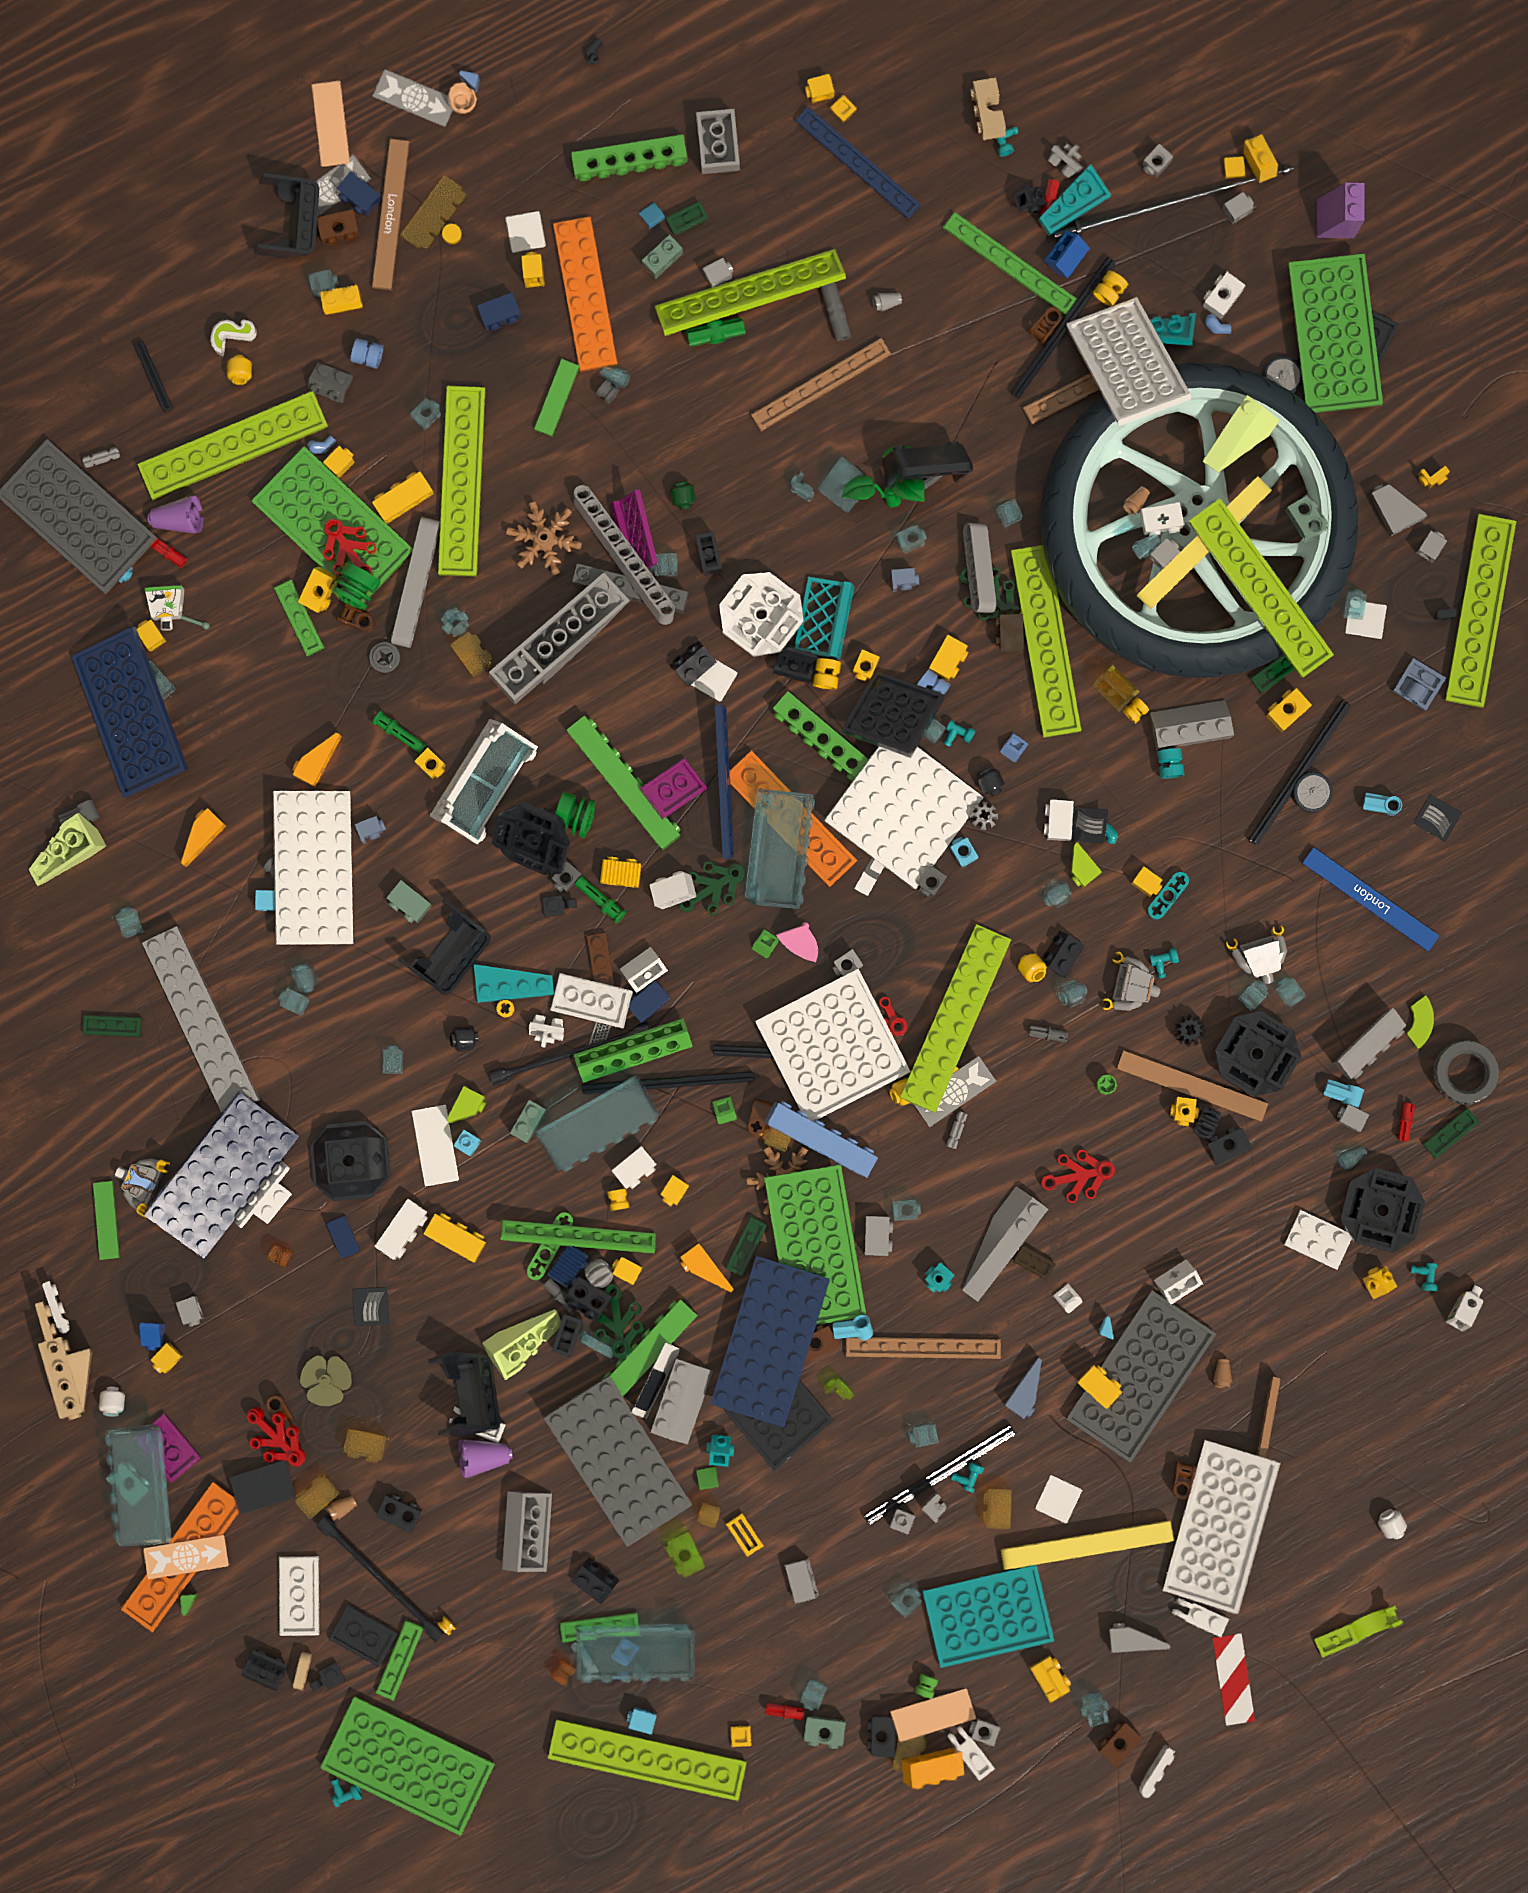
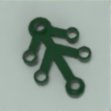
M966 568L961 571L960 580L963 584L968 585L969 581L964 577V574L968 573ZM992 568L993 571L998 572V576L993 577L996 606L1000 610H1020L1014 605V582L1007 580L1003 585V589L1006 592L1005 604L1000 599V570ZM1007 583L1012 584V589H1006L1005 585ZM968 596L964 599V606L970 609L972 606L966 604V600L971 599ZM999 610L987 613L988 616L986 618L980 616L981 612L978 613V618L981 621L999 616Z
M706 862L703 865L705 873L711 874L714 872L725 875L719 880L690 872L689 875L696 876L693 884L699 883L708 885V887L696 894L697 897L687 900L690 902V907L685 908L683 906L684 902L679 903L680 909L686 913L691 912L694 909V904L713 893L711 905L708 906L707 911L709 915L716 916L719 913L718 904L722 887L729 883L728 894L724 897V903L727 906L733 905L735 903L734 895L737 883L741 882L745 876L743 867L738 864H732L725 868L716 866L712 862ZM710 864L713 868L711 871H707L705 866ZM737 870L739 875L733 877L732 871ZM728 896L733 898L732 903L726 902ZM716 907L717 912L714 914L710 913V908Z
M611 1284L605 1288L604 1292L612 1297L613 1321L607 1318L603 1312L597 1322H601L615 1332L616 1340L609 1337L604 1329L596 1330L595 1337L611 1346L612 1353L616 1358L625 1359L631 1353V1342L638 1333L643 1332L644 1324L640 1321H634L631 1325L632 1329L625 1338L623 1331L634 1315L641 1312L642 1307L637 1302H632L629 1305V1310L621 1319L619 1305L621 1289ZM616 1290V1296L612 1297V1292ZM637 1305L638 1309L633 1312V1306ZM637 1324H640L639 1330L635 1329ZM600 1332H604V1336L602 1338H599ZM624 1346L625 1351L620 1353V1348Z

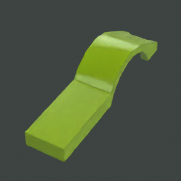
M1393 1605L1372 1612L1350 1624L1316 1637L1314 1640L1322 1658L1356 1644L1374 1633L1403 1624L1402 1619L1399 1620L1395 1613L1396 1606Z

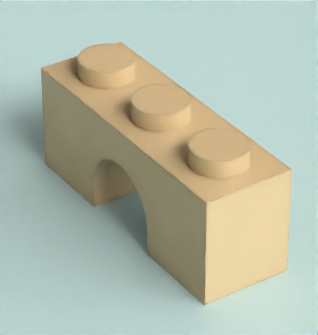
M996 78L973 81V89H970L972 101L975 100L976 102L974 114L975 117H979V122H977L978 133H982L983 140L1005 137L1006 126L1003 111H991L988 109L991 105L999 104Z

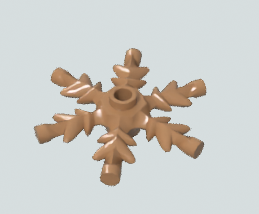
M531 502L529 506L532 514L529 513L528 517L535 521L531 524L537 526L536 531L531 532L528 527L525 530L520 525H517L518 530L507 528L506 535L517 536L515 541L524 539V542L529 539L533 541L532 547H526L528 551L519 553L523 558L518 561L517 565L521 569L528 561L532 565L534 555L538 558L537 551L544 550L543 559L547 558L545 568L550 565L552 575L559 574L556 563H561V561L554 556L558 553L552 551V546L558 545L560 549L563 546L568 552H571L570 547L581 550L582 542L572 541L574 536L564 538V535L558 538L555 535L556 530H563L560 526L569 524V521H566V519L572 512L568 508L561 515L556 512L555 520H550L551 526L545 527L543 523L546 518L542 519L544 509L539 511L537 503ZM542 535L548 536L547 539L544 541L541 540L540 537Z
M770 1146L764 1149L765 1154L769 1158L765 1159L764 1162L772 1166L769 1169L775 1170L776 1175L802 1170L799 1166L807 1162L803 1158L808 1150L801 1147L797 1156L794 1152L792 1153V1163L788 1161L790 1168L784 1170L782 1168L783 1161L779 1163V1152L774 1155ZM756 1173L758 1178L747 1177V1185H757V1190L766 1185L765 1178L760 1173ZM767 1198L766 1200H764V1203H767L768 1205L764 1209L763 1213L767 1216H770L771 1213L769 1201Z

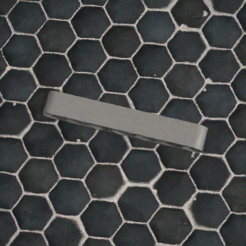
M424 517L420 520L391 644L411 648L441 521Z

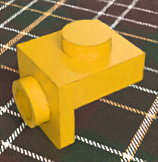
M1444 466L1430 477L1422 469L1418 473V480L1424 487L1427 486L1430 489L1436 483L1441 485L1448 479L1446 476L1450 471Z

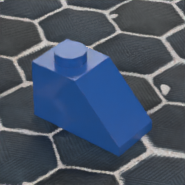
M140 1323L141 1346H146V1350L158 1351V1347H163L165 1324Z

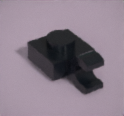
M563 896L543 898L545 917L565 915L564 909L577 908L576 899L563 901Z
M335 1662L319 1672L321 1678L309 1685L312 1691L317 1690L323 1685L330 1689L344 1681L345 1677Z

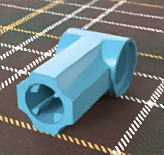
M1365 793L1363 810L1394 816L1402 808V801L1396 796L1388 797ZM1389 802H1395L1398 809L1395 811L1388 808Z
M1328 1079L1323 1095L1342 1101L1345 1105L1349 1104L1359 1108L1364 1089L1353 1085L1347 1086Z
M859 1315L854 1320L833 1323L835 1339L857 1337L860 1340H868L873 1335L870 1319L866 1315Z

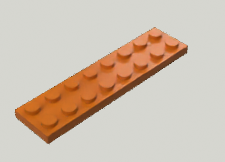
M591 217L553 223L580 372L617 365Z
M752 750L730 770L731 786L829 887L857 862L854 856Z
M212 1482L168 1544L222 1536L239 1513L234 1496L215 1482ZM196 1572L148 1579L146 1574L121 1610L148 1630L154 1632Z

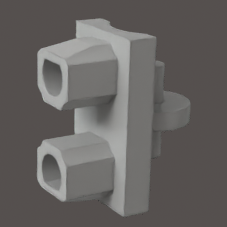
M1069 144L1065 145L1064 149L1069 152L1068 154L1058 145H1054L1051 149L1053 152L1048 159L1050 163L1057 166L1061 160H1064L1067 165L1061 172L1068 178L1082 170L1083 167L1072 158L1073 156L1077 160L1081 158V155L1077 152L1079 149L1077 144L1073 148Z

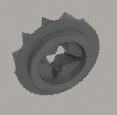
M383 642L372 648L369 659L375 670L388 673L394 671L399 665L400 654L393 644ZM380 651L385 655L391 654L388 657L390 664L385 661L379 662L382 659Z

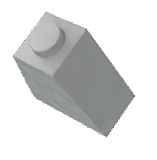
M1381 484L1372 489L1373 492L1369 497L1390 536L1427 517L1424 511L1391 485L1383 486Z

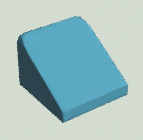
M1106 1316L1098 1333L1107 1338L1114 1339L1110 1317Z

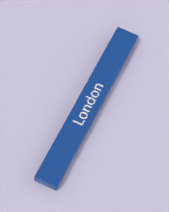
M1314 847L1302 864L1427 952H1429L1439 938L1437 933Z

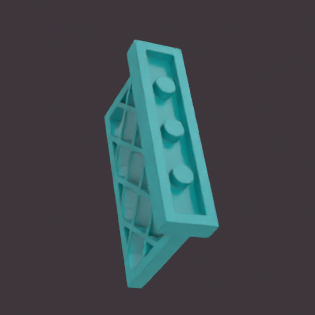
M808 577L802 606L803 620L805 622L811 618L816 626L806 632L803 627L804 622L801 624L797 632L795 649L809 651L817 656L840 660L855 587L851 582H838ZM812 582L820 583L823 590L814 595L811 591ZM833 586L841 587L840 593L834 598L827 591ZM826 592L831 600L821 606L817 597ZM815 599L820 608L810 614L807 606L808 603ZM834 603L836 612L829 617L824 608ZM822 610L827 619L817 624L813 616ZM830 621L833 626L832 631L825 635L820 627ZM819 629L824 637L814 643L809 635ZM808 637L812 645L807 649L799 648L800 641ZM825 639L829 644L828 653L821 652L817 648V645Z

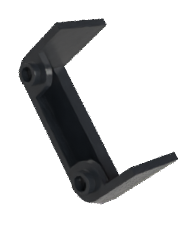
M263 173L259 179V184L278 186V198L283 202L291 203L289 239H278L273 246L258 244L254 250V255L289 258L311 254L316 244L320 190L318 183L312 179Z
M958 441L949 442L947 445L908 449H905L904 446L894 447L893 451L882 458L886 489L891 488L902 479L954 475V481L959 482L974 471L967 451L963 444H959Z
M443 899L441 902L452 909L446 920L447 926L452 930L429 960L424 956H419L411 965L400 957L397 960L441 994L447 995L454 990L489 944L490 934L458 908Z
M450 1351L428 1359L429 1363L443 1364L444 1374L448 1379L456 1380L461 1417L454 1418L451 1422V1427L438 1431L439 1435L466 1436L490 1432L500 1427L493 1365L488 1355Z

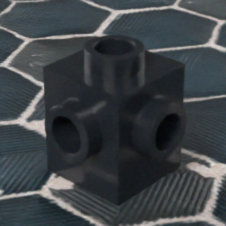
M1027 185L1013 194L1019 213L1029 212L1034 214L1046 205L1041 187Z

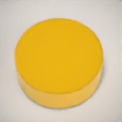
M455 224L446 225L442 231L443 239L449 244H455L461 239V230Z

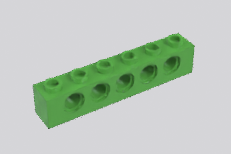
M684 135L571 152L575 178L580 181H587L595 176L605 178L609 174L614 173L624 175L628 171L633 170L643 172L647 168L652 167L654 169H662L665 165L671 164L673 166H681L684 162H687ZM670 150L672 154L666 157L662 155V152ZM646 153L654 155L651 159H645L643 156ZM633 156L635 160L633 162H626L625 158ZM608 159L616 160L614 165L606 164ZM594 161L598 165L595 168H589L587 166L588 163Z
M788 691L773 708L776 719L780 722L785 721L788 723V728L794 734H801L804 737L803 741L808 746L812 747L814 745L818 749L817 753L824 759L828 757L833 762L832 766L839 772L843 770L847 773L846 777L851 782L869 760ZM795 710L799 713V717L797 719H790L788 713ZM805 723H811L814 726L813 730L806 732L803 729ZM820 735H825L828 738V742L820 744L817 738ZM839 747L843 753L841 756H834L832 749ZM850 759L855 760L857 767L854 769L848 768L846 765L847 761Z
M683 1018L576 1053L574 1057L584 1083L693 1046Z

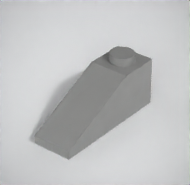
M1114 1623L1113 1627H1109L1110 1651L1112 1653L1170 1649V1645L1167 1642L1132 1627L1125 1626V1623Z

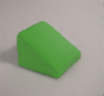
M764 929L755 941L752 950L768 958L778 944L779 939Z
M731 1097L712 1102L718 1124L737 1119Z
M716 1467L696 1470L700 1490L719 1487Z
M198 1593L184 1594L180 1597L183 1616L189 1613Z

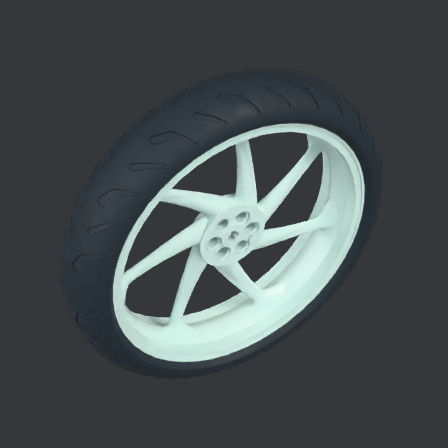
M1213 363L1176 364L1175 367L1191 394L1190 400L1118 426L1102 395L1072 425L1060 443L1047 473L1041 502V538L1050 575L1062 600L1081 626L1108 650L1137 666L1162 674L1186 678L1222 677L1255 669L1279 658L1284 653L1255 613L1244 611L1235 601L1214 566L1210 552L1194 569L1234 619L1235 624L1233 627L1202 632L1175 629L1168 626L1156 612L1157 604L1150 609L1144 603L1142 610L1136 612L1124 603L1110 588L1097 566L1098 547L1102 541L1143 526L1140 513H1137L1136 515L1129 514L1095 531L1088 530V503L1099 469L1108 462L1121 458L1141 468L1174 492V497L1145 508L1180 502L1181 509L1185 510L1187 514L1183 517V528L1188 529L1189 535L1182 536L1180 532L1171 534L1168 531L1162 532L1158 546L1167 538L1169 541H1175L1179 549L1183 550L1197 536L1194 529L1188 523L1190 519L1219 498L1226 507L1230 504L1227 496L1224 471L1222 470L1218 473L1205 464V485L1201 486L1170 467L1123 445L1122 439L1150 420L1169 413L1181 412L1199 420L1204 455L1206 457L1217 440L1211 416L1214 411L1234 415L1247 395L1265 407L1280 420L1270 434L1278 451V459L1260 479L1271 489L1289 465L1295 464L1304 480L1309 499L1312 498L1316 502L1318 507L1316 510L1320 515H1324L1328 522V528L1325 532L1307 543L1303 539L1299 543L1271 542L1252 538L1250 540L1262 556L1303 557L1304 563L1287 591L1315 629L1331 611L1339 598L1353 564L1358 537L1357 496L1349 465L1335 437L1315 411L1290 390L1260 374L1234 366ZM1197 497L1201 500L1202 504L1196 506L1192 503V499ZM1160 517V519H1159V521L1162 522V523H1164V524H1165V522L1167 521V520H1163L1162 517ZM1312 522L1310 529L1316 531L1318 530V525ZM1154 562L1149 582L1162 571Z

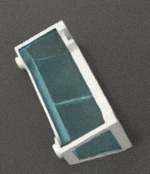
M489 719L431 812L430 817L475 844L483 841L486 836V828L484 827L522 764L534 759L538 747L503 723Z

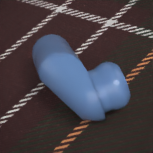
M1214 314L1206 316V326L1212 333L1231 334V324H1220Z
M329 436L324 442L312 440L308 443L307 447L314 454H325L337 441L332 436Z

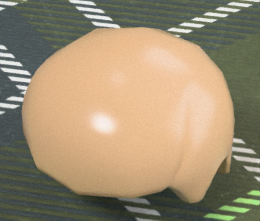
M456 83L450 88L448 104L457 113H469L475 107L477 100L474 90L467 87L466 83Z

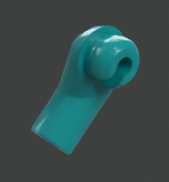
M1107 824V842L1114 844L1117 842L1118 833L1112 825Z

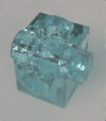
M455 607L453 610L449 609L443 614V618H441L443 625L441 627L448 635L452 634L454 637L457 635L460 637L467 632V627L469 626L467 620L469 618L463 610L459 612ZM454 621L459 622V624L456 627H453Z
M1101 1692L1082 1697L1083 1705L1080 1706L1082 1716L1087 1717L1090 1727L1109 1722L1107 1716L1109 1705L1107 1699L1103 1700Z

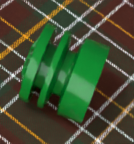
M346 562L340 572L346 578V581L336 579L335 583L341 589L332 586L330 591L347 605L365 610L367 605L361 599L370 602L371 599L365 592L375 593L381 581L365 570Z
M564 791L555 815L565 821L566 830L569 825L572 826L571 835L575 836L579 828V837L584 839L594 819L596 801L590 799L588 806L585 807L586 798L583 797L578 805L576 804V795Z

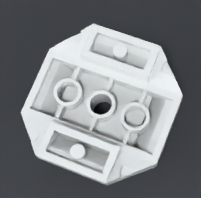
M770 572L743 574L719 604L723 634L753 657L781 652L804 622L800 595ZM759 611H765L767 617L761 620L756 617V614Z

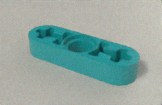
M1177 872L1172 876L1148 907L1147 913L1151 919L1158 920L1165 915L1189 884L1187 874ZM1182 876L1184 877L1183 882L1185 884H1180L1176 888L1177 890H1179V892L1177 893L1174 888L1169 887V884L1174 886L1177 882L1175 878H1180ZM1167 890L1171 891L1174 895L1171 901H1166L1163 898V893ZM1160 899V901L1163 904L1168 906L1167 908H1165V906L1163 905L1159 910L1161 912V915L1156 914L1154 916L1152 914L1153 909L1151 908H1156L1160 904V902H1157V900Z

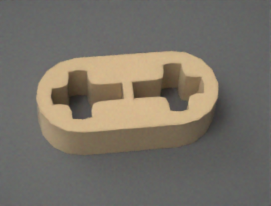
M301 1653L293 1688L304 1689L312 1654Z

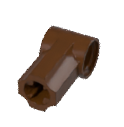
M279 1394L272 1395L266 1402V1407L272 1416L279 1411L285 1414V1432L291 1425L297 1426L284 1398ZM278 1399L281 1403L280 1408H273L271 1400Z

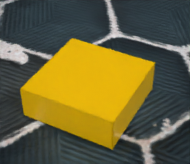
M843 95L830 107V110L844 122L857 108Z
M1243 157L1224 158L1225 178L1245 176Z
M750 1725L731 1726L732 1747L751 1746Z

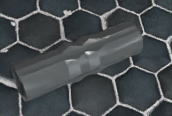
M836 282L821 286L836 341L851 338Z

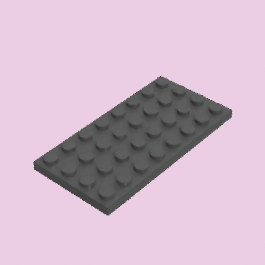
M48 439L0 489V500L105 594L111 590L158 539Z
M1151 1290L1101 1365V1368L1107 1372L1105 1376L1110 1381L1114 1379L1121 1385L1119 1389L1122 1393L1108 1409H1105L1085 1390L1066 1420L1131 1463L1212 1342L1216 1333L1173 1304L1170 1305L1166 1299Z
M608 1375L543 1418L628 1547L692 1506V1503L635 1414L631 1413V1408Z

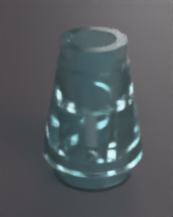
M604 366L601 371V376L618 388H625L629 383L630 374L627 373V370Z
M1155 533L1136 541L1132 549L1139 559L1146 558L1162 541Z
M1360 1146L1340 1153L1337 1159L1342 1169L1351 1170L1368 1154L1365 1148Z

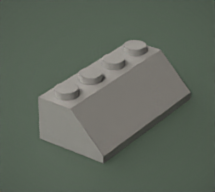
M1225 700L1150 713L1156 750L1228 739L1234 736L1231 715Z
M1394 1008L1388 1009L1333 1062L1336 1068L1348 1080L1352 1078L1357 1079L1364 1072L1362 1068L1366 1064L1370 1066L1377 1059L1375 1055L1379 1051L1382 1053L1391 1046L1389 1042L1393 1038L1398 1039L1405 1032L1403 1028L1406 1025Z
M676 1358L650 1433L688 1445L713 1371Z
M508 1491L502 1570L547 1572L552 1503L551 1493Z

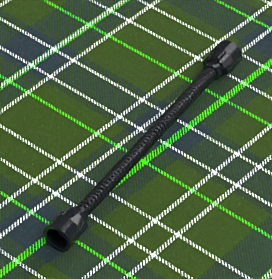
M647 1022L632 1027L633 1029L628 1030L629 1032H625V1034L622 1033L618 1036L606 1038V1040L597 1041V1043L594 1042L590 1043V1045L578 1047V1049L575 1048L571 1049V1051L568 1050L564 1053L555 1054L552 1057L543 1058V1060H536V1062L533 1061L524 1064V1066L489 1071L493 1086L501 1084L513 1075L520 1074V1072H527V1070L530 1071L534 1068H539V1066L542 1067L546 1066V1064L562 1061L565 1058L574 1057L576 1053L649 1030Z
M326 1515L316 1527L326 1537L330 1535L339 1544L341 1543L342 1547L346 1551L348 1550L351 1556L355 1557L387 1591L391 1592L392 1596L396 1597L424 1625L425 1633L436 1643L445 1633L437 1622L428 1620L414 1605L412 1606V1603L400 1591L396 1590L366 1558L362 1557L363 1555L359 1551L357 1552L336 1529L337 1525Z

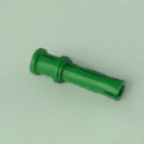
M382 710L379 711L372 721L373 725H377L385 730L387 735L392 734L419 754L427 746V744L400 727L397 720H392L386 716Z
M583 876L574 884L600 906L601 912L610 916L615 924L619 923L626 915V910L619 908L613 899L606 898Z

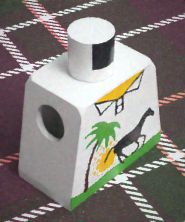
M181 585L145 588L151 618L156 621L161 620V630H173L172 619H181L184 588Z
M1472 1285L1469 1292L1466 1291L1461 1294L1445 1322L1460 1331L1472 1327L1483 1304V1300L1479 1298L1483 1290L1476 1285Z

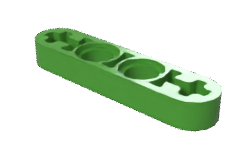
M561 1213L556 1217L553 1225H561L559 1219L568 1216L570 1224H565L564 1226H572L573 1218L569 1213ZM541 1243L527 1268V1275L530 1279L539 1280L544 1276L561 1245ZM543 1249H547L551 1253V1257L548 1260H542L540 1257V1252ZM538 1259L541 1263H545L546 1266L544 1268L541 1265L539 1268L540 1276L536 1275L533 1277V1272L530 1270L537 1267L538 1263H535V1260Z

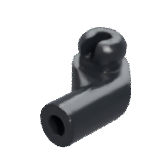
M598 37L585 50L586 60L590 65H595L599 62L597 50L602 46L603 42Z

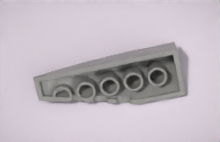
M1016 1186L993 1216L962 1291L978 1302L1048 1209Z

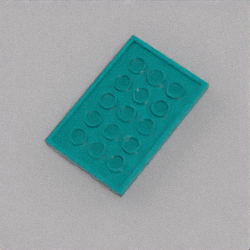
M1037 1565L923 1590L941 1668L1054 1641Z

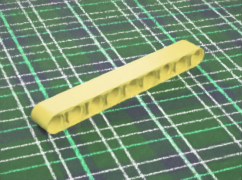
M1257 477L1227 508L1239 523L1272 490ZM1197 535L1138 593L1137 596L1150 609L1210 552Z
M1163 1521L1001 1549L1003 1568L1013 1569L1174 1541L1171 1521Z

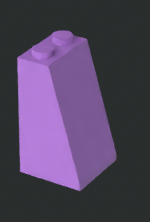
M1344 183L1317 200V238H1355L1364 222L1365 183Z

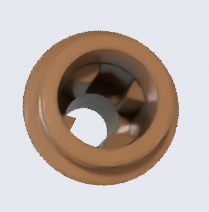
M1141 486L1124 501L1123 508L1131 515L1140 513L1150 492Z
M1218 1359L1213 1379L1217 1388H1230V1383H1232L1230 1364L1227 1359Z
M350 1496L330 1502L327 1509L333 1520L337 1518L339 1520L357 1505L353 1497Z

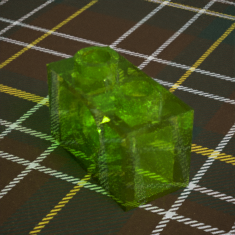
M689 1531L667 1541L669 1546L666 1547V1550L670 1557L674 1556L677 1562L674 1566L679 1575L683 1574L685 1578L705 1568L704 1561ZM680 1551H689L690 1558L682 1560L679 1557Z

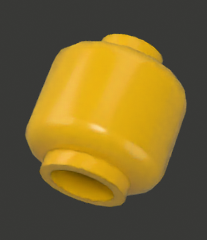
M236 355L227 362V377L232 383L243 385L251 379L252 363L245 356Z
M1028 954L1020 959L1018 970L1027 981L1038 982L1046 974V964L1038 955Z
M903 1078L892 1084L890 1096L895 1104L898 1103L904 1106L910 1103L900 1098L908 1078Z

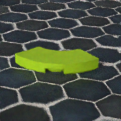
M1424 996L1410 1007L1413 1013V1024L1406 1035L1417 1049L1422 1047L1428 1040L1434 1024L1433 1008L1427 996Z

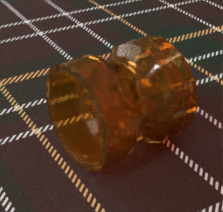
M274 1243L267 1261L276 1262L280 1267L285 1268L293 1251L283 1249L281 1245Z
M560 1659L557 1669L553 1670L550 1676L558 1683L566 1686L569 1682L568 1678L577 1669L565 1660Z

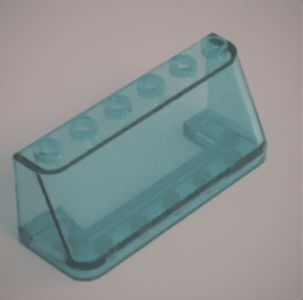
M759 788L756 798L746 883V902L761 906L800 909V905L803 903L802 886L805 885L806 881L804 869L808 863L806 852L810 845V837L808 835L809 829L812 827L811 810L815 805L813 794Z
M638 1074L559 1119L539 1128L534 1133L557 1170L566 1172L574 1167L572 1164L578 1160L582 1163L591 1158L589 1154L595 1151L598 1154L606 1150L607 1144L611 1142L616 1144L624 1139L623 1135L627 1133L633 1135L640 1131L639 1126L645 1123L649 1126L656 1122V1117L660 1114Z
M147 1424L107 1429L108 1434L105 1435L106 1446H109L110 1453L107 1454L108 1466H111V1473H109L108 1477L109 1484L113 1487V1493H110L111 1504H114L115 1512H112L113 1524H116L114 1542L119 1547L170 1543V1520L163 1440L160 1426Z
M689 1624L576 1627L577 1680H581L582 1683H590L592 1679H600V1682H612V1679L630 1682L631 1679L639 1678V1681L643 1682L651 1681V1678H659V1681H670V1678H678L680 1681L690 1680V1677H695L694 1628Z

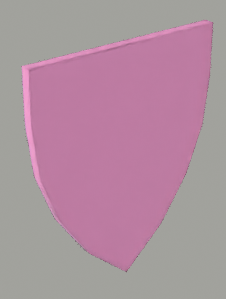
M804 922L799 927L776 934L778 939L794 954L809 961H817L818 945L813 934L808 929V923Z

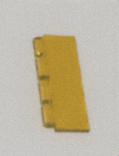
M444 175L400 236L418 249L420 246L427 249L434 240L429 234L432 233L437 236L445 225L441 218L448 221L457 209L452 203L459 206L466 197V194L461 191L463 187Z

